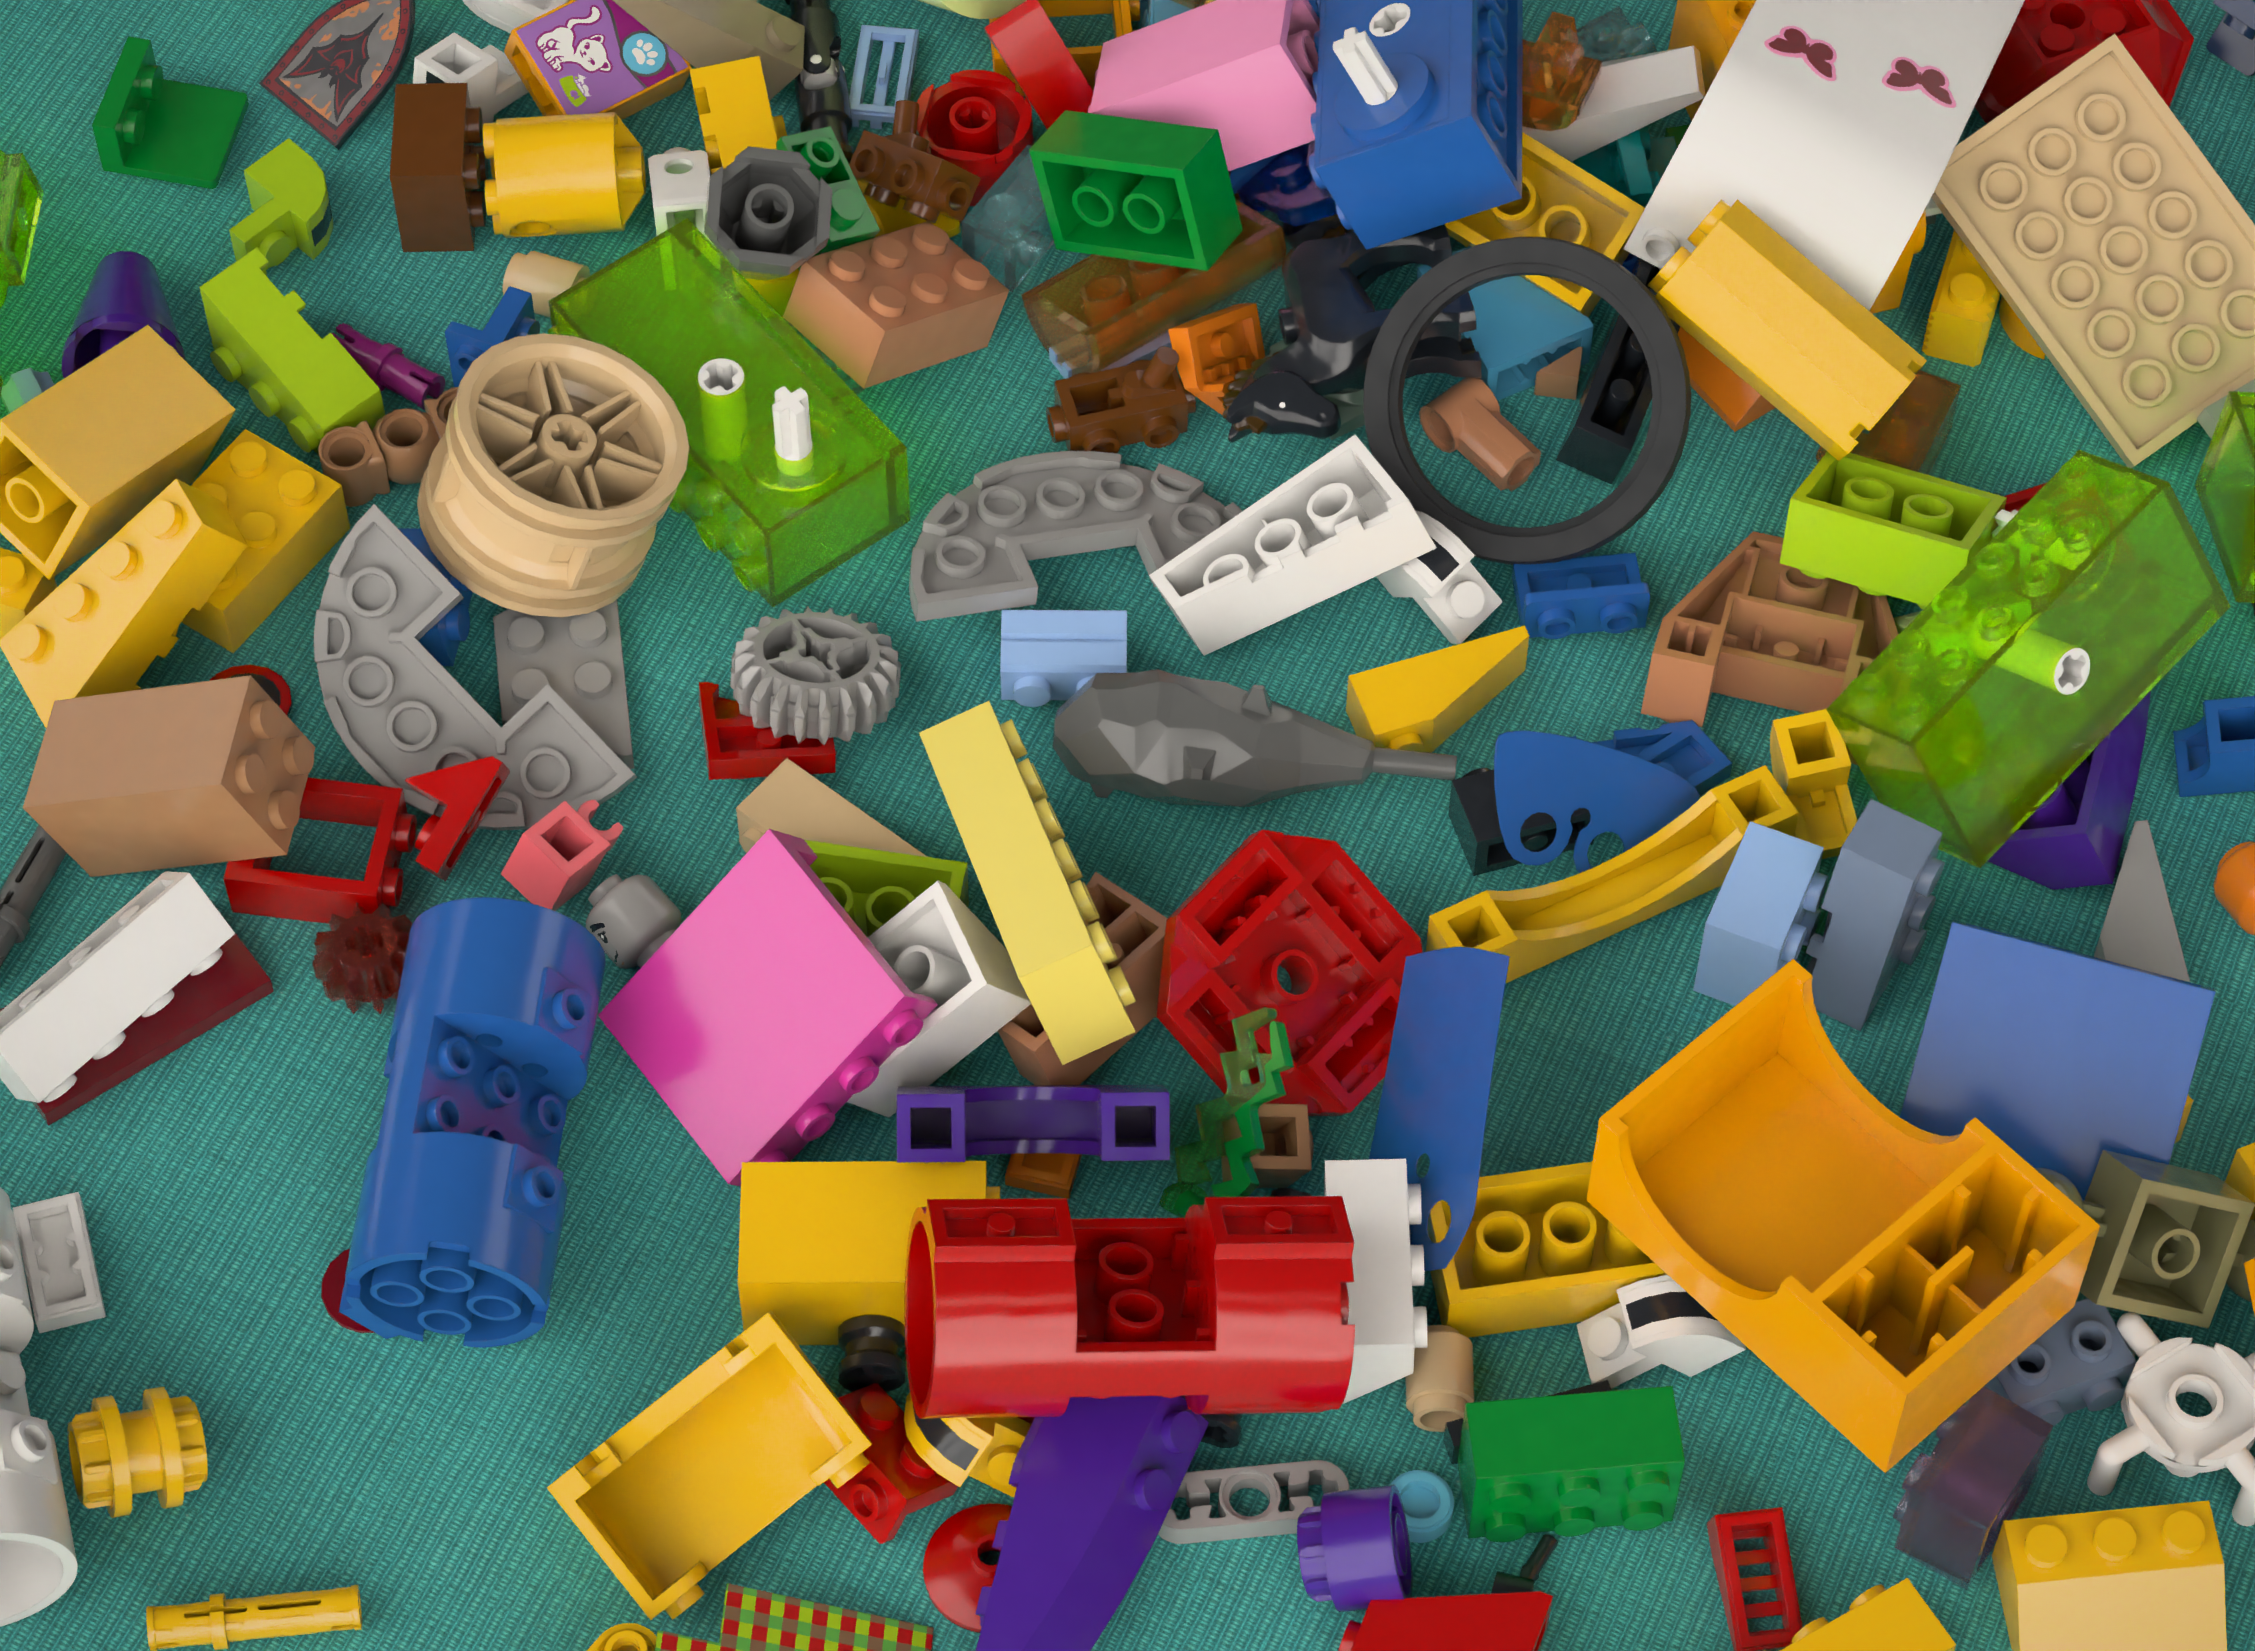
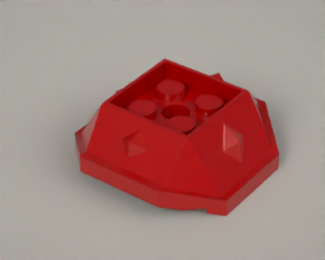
M2025 0L1976 102L1975 108L1984 122L1988 124L2114 34L2170 108L2190 56L2194 37L2168 0Z
M1262 829L1251 834L1166 920L1156 1017L1236 1108L1254 1097L1265 1086L1264 1065L1272 1059L1273 1054L1270 1048L1269 1026L1272 1021L1283 1022L1294 1067L1279 1072L1286 1095L1264 1104L1308 1105V1116H1342L1351 1113L1385 1077L1406 957L1423 953L1421 938L1336 841L1306 836L1284 835L1282 832ZM1278 966L1284 968L1290 976V993L1285 991L1278 981Z

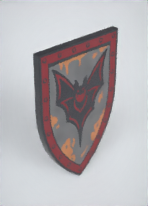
M341 0L319 15L300 34L259 84L339 150L382 100L402 70L414 33L415 0Z

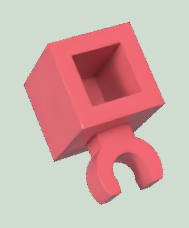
M595 799L583 803L578 811L574 810L564 801L522 834L501 875L531 904L556 911L589 884L606 852L615 845L623 830V826L617 822L605 831L594 828L589 821L593 818L600 805Z

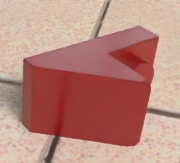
M489 756L412 776L404 780L413 790L446 808L441 817L433 814L426 821L416 839L414 847L420 850V853L415 861L424 870L446 882L510 774V770L502 761Z

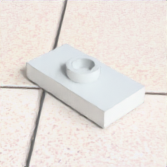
M79 1192L14 1207L13 1213L35 1323L39 1334L106 1317L85 1212Z

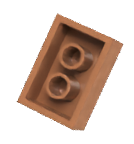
M926 221L811 257L800 268L783 318L865 389L988 347L1009 289L993 277L983 264L975 261L956 245L944 230L933 225L930 221Z

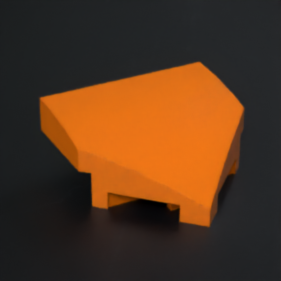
M1257 303L1235 304L1168 329L1172 349L1179 356L1177 368L1184 388L1223 415V397L1229 392L1227 389L1228 385L1234 382L1235 375L1242 370L1251 369L1253 361L1265 357Z

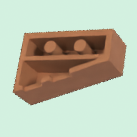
M1097 872L1094 873L1086 887L1100 918L1089 924L1091 925L1097 921L1100 924L1102 923L1118 957V960L1107 964L1108 969L1110 970L1120 965L1134 994L1136 1002L1125 1008L1135 1033L1062 1065L1032 1004L999 1029L998 1033L1019 1074L1034 1085H1080L1157 1015L1165 927L1168 918Z

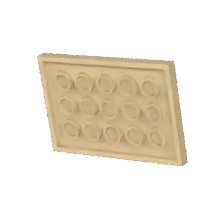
M2115 34L1956 145L1931 196L1932 200L2129 470L2198 422L2196 418L2204 408L2255 379V224Z

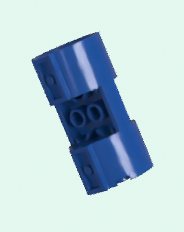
M478 897L457 899L433 906L420 914L410 928L384 1069V1076L389 1078L377 1147L371 1152L366 1162L339 1308L340 1313L385 1339L401 1335L423 1342L425 1330L447 1335L465 1334L463 1346L479 1348L496 1347L525 1340L536 1334L545 1324L567 1201V1187L563 1180L564 1172L557 1168L562 1133L566 1121L567 1103L579 1094L586 1083L606 965L605 953L599 941L586 928L571 918L551 909L523 901Z

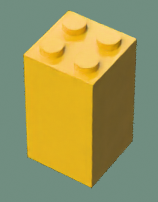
M149 325L143 327L0 419V533L49 580L112 538L175 479L188 485L193 483L236 409Z
M897 1161L742 1162L738 1290L743 1330L745 1331L770 1310L798 1345H838V1327L848 1319L863 1315L891 1317L900 1321L905 1327L906 1255L914 1212L918 1207H926L927 1199H1001L1000 1186H987L986 1161L897 1163Z

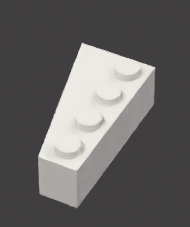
M1354 435L1149 576L1181 626L1203 656L1430 552L1437 547L1409 499L1360 439Z

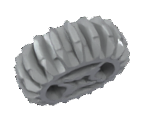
M807 606L803 613L797 614L787 609H782L779 619L768 616L761 617L758 627L745 628L743 639L736 642L735 652L732 654L730 686L733 689V698L739 703L740 714L752 717L755 728L771 727L774 738L789 734L796 736L798 744L806 738L818 739L823 745H825L828 738L838 737L843 741L849 742L854 731L862 734H871L874 723L878 724L887 721L888 712L895 707L896 698L899 696L901 664L898 661V651L892 648L891 637L885 634H878L876 623L867 622L859 624L856 613L843 617L835 615L833 608H830L825 613L813 612Z

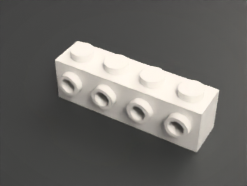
M170 871L162 873L0 1011V1079L16 1099L40 1103L42 1100L44 1102H51L62 1096L75 1084L77 1077L74 1073L92 1057L94 1060L101 1059L113 1052L125 1040L126 1035L123 1030L140 1016L145 1018L160 1011L173 999L175 993L172 991V988L189 973L191 976L198 975L220 959L223 954L220 947L235 932L190 873Z

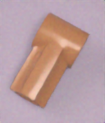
M1464 378L1420 409L1421 425L1433 444L1447 453L1458 450L1501 491L1509 489L1512 492L1524 484L1532 471L1540 463L1541 451L1500 414V407L1496 397L1481 379Z

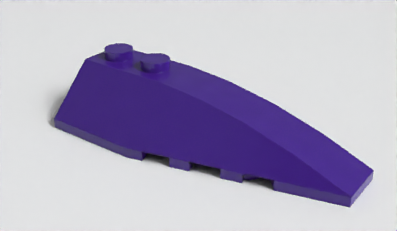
M2156 554L2096 562L2064 619L2069 628L2061 640L2087 652L2090 659L2088 678L2078 691L2068 695L2041 684H2037L2033 692H2023L2014 708L2018 720L2009 736L1999 735L1990 752L1966 842V847L1970 854L2052 890L2113 884L2137 786L2148 720L2158 609L2159 560Z
M1119 1396L1106 1399L1070 1397L1067 1409L1062 1416L1035 1417L1013 1463L1008 1484L1017 1489L1009 1520H1000L998 1522L992 1547L1001 1552L992 1587H982L975 1613L980 1616L981 1625L976 1651L1092 1650L1125 1597L1151 1549L1209 1424L1200 1414H1195L1192 1410H1188L1184 1398L1181 1396L1175 1398L1162 1396Z

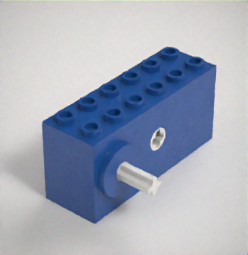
M1316 0L1317 9L1320 14L1319 31L1314 33V43L1318 53V71L1313 73L1312 81L1317 101L1316 112L1311 114V126L1315 136V150L1309 156V166L1316 185L1320 189L1327 188L1334 199L1338 217L1344 228L1347 230L1353 229L1366 250L1522 198L1523 0Z

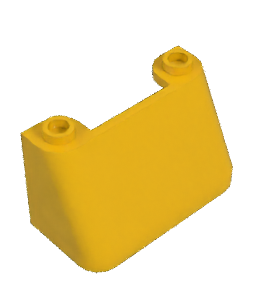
M770 1310L556 1479L547 1489L648 1618L652 1620L665 1610L673 1620L705 1594L697 1583L709 1571L788 1508L826 1480L830 1479L835 1487L839 1488L866 1467L870 1462L862 1452L871 1446L872 1442L793 1337Z

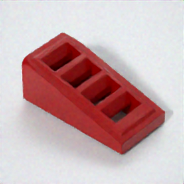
M1783 1508L1714 1515L1707 1522L1708 1536L1734 1651H1771L1792 1644L1794 1635L1803 1627ZM1763 1537L1765 1549L1735 1552L1734 1541ZM1769 1563L1771 1575L1740 1578L1738 1567ZM1775 1589L1777 1601L1744 1605L1742 1593ZM1781 1615L1783 1629L1757 1632L1748 1631L1747 1619Z

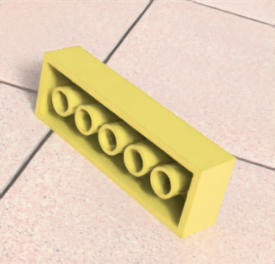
M987 701L919 732L1017 976L1062 1065L1135 1033L1125 1007L1135 1003L1136 999L1121 966L1108 969L1107 964L1118 960V957L1102 923L1100 924L1097 921L1091 925L1089 924L1099 919L1100 915L1085 883H1082L1081 879L1077 880L1083 877L1067 841L1065 842L1063 839L1066 836L1050 802L1046 800L1049 797L1034 764L1030 762L1029 758L1021 762L1018 761V758L1028 753L1013 720L1010 719L1000 724L990 701Z

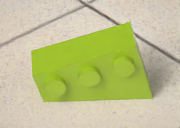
M256 247L199 287L214 349L210 353V357L215 368L227 381L233 382L237 380L248 390L256 407L265 416L272 417L275 415L287 426L289 434L295 443L307 453L314 450L319 455L320 441L328 432L336 428L345 426L356 427L360 422L367 421L372 431L378 419L385 416L380 388L332 333L321 338L299 314L306 307V303L294 290L283 296L267 276L266 267L269 261Z

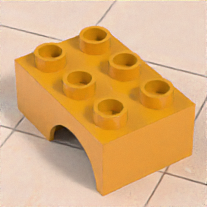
M1792 959L1599 1118L1587 1201L1876 1466L1886 1473L2075 1306L2100 1225L1976 1117L1965 1125L1961 1134L1942 1136L1911 1125L1879 1102L1852 1074L1834 1049L1820 1022L1812 993L1813 975Z

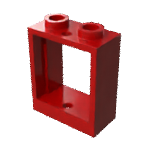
M308 777L300 804L299 818L377 827L364 881L269 870L272 857L228 861L223 879L231 910L233 913L384 930L389 906L398 907L402 896L404 876L403 870L399 868L402 852L411 853L416 838V816L407 812L403 788Z

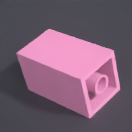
M1216 0L1104 42L1099 67L1095 72V87L1091 105L1088 107V113L1218 129L1228 172L1315 141L1311 126V114L1316 112L1317 95L1314 90L1312 75L1318 71V53L1314 43V33L1319 31L1320 19L1308 0Z

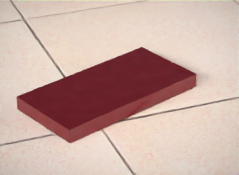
M236 933L220 947L223 954L215 964L198 975L191 976L189 973L172 988L175 995L164 1008L149 1017H138L123 1030L126 1038L118 1048L101 1059L94 1060L92 1057L74 1073L77 1077L75 1084L66 1093L51 1102H44V1100L40 1103L32 1102L48 1126L274 992L271 979Z

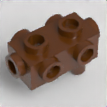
M910 100L897 101L892 135L880 136L864 130L849 164L856 180L867 184L863 195L895 209L899 200L903 199L905 204L902 210L932 223H936L939 214L963 222L981 178L942 158L926 153L929 140L916 135L919 104Z
M1162 346L1157 349L1152 360H1138L1126 366L1094 373L1082 372L1070 378L1054 381L1055 406L1046 408L1047 424L1053 443L1065 441L1068 451H1096L1116 454L1121 446L1144 442L1150 448H1162L1172 444L1180 433L1188 431V414L1196 412L1195 396L1184 388L1176 369V365L1179 362L1177 352L1170 347Z

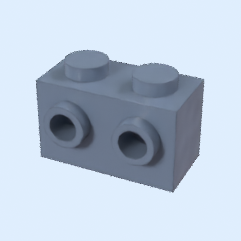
M2087 1298L2076 1302L2075 1306L1981 1388L1979 1392L2003 1437L2026 1430L2029 1434H2037L2052 1428L2063 1419L2064 1415L2086 1407L2089 1411H2100L2118 1402L2124 1395L2126 1384L2135 1367L2136 1360L2107 1308L2096 1305Z

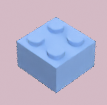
M1749 822L1705 923L1693 991L1736 1006L1792 959L1800 964V961L1796 959L1802 945L1808 947L1810 939L1816 931L1821 915V910L1818 908L1829 876L1819 873L1824 847L1763 825Z

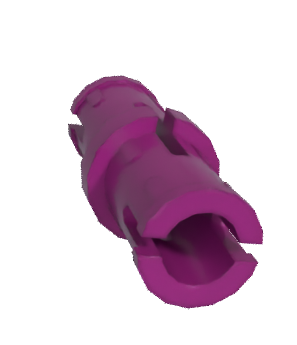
M346 323L336 327V331L343 335L344 339L332 333L381 391L387 388L415 403L422 410H425L424 400L428 399L426 398L427 395L433 399H438L443 393L445 378L404 357L402 348L395 344L386 343L382 345L354 330L352 326Z

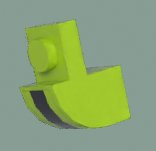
M288 138L244 170L251 208L254 212L229 229L235 260H239L257 247L269 261L266 270L282 263L297 247L314 260L328 245L334 228L324 172L308 153Z

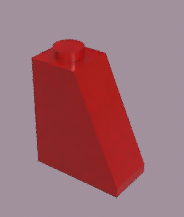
M1027 0L984 27L985 33L1025 97L1028 98L1046 130L1065 110L1088 113V107L1092 102L1093 90L1038 0Z
M1541 1591L1370 1600L1362 1623L1353 1620L1349 1621L1339 1651H1539L1548 1627L1553 1596Z

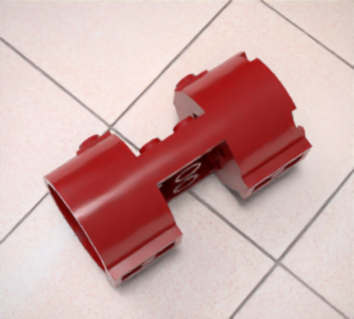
M1342 1196L1205 1197L1204 1205H1192L1188 1209L1185 1218L1071 1219L1067 1198L927 1199L926 1207L916 1208L912 1217L905 1269L904 1320L906 1361L910 1393L917 1416L921 1419L1060 1417L1065 1413L1070 1397L1106 1399L1119 1396H1162L1166 1398L1185 1396L1188 1410H1192L1195 1414L1320 1413L1327 1410L1340 1409L1350 1382L1355 1341V1324L1348 1325L1349 1297L1346 1283L1354 1282L1352 1254L1355 1242Z

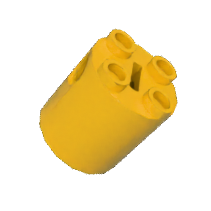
M616 112L497 119L496 123L483 124L484 154L486 159H490L493 179L485 180V202L487 215H492L495 235L503 234L505 238L624 231L626 222L644 194H646L643 147Z

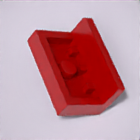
M874 1383L839 1397V1400L872 1442V1445L862 1452L870 1463L839 1488H836L830 1479L824 1483L876 1541L883 1544L894 1539L906 1515L954 1495L958 1486L937 1474L917 1454L906 1436L903 1410L878 1383Z

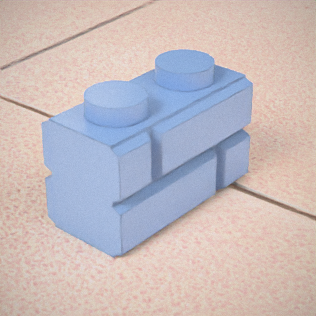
M1002 610L1001 700H1015L1023 706L1038 707L1045 705L1050 700H1068L1097 673H1127V610Z

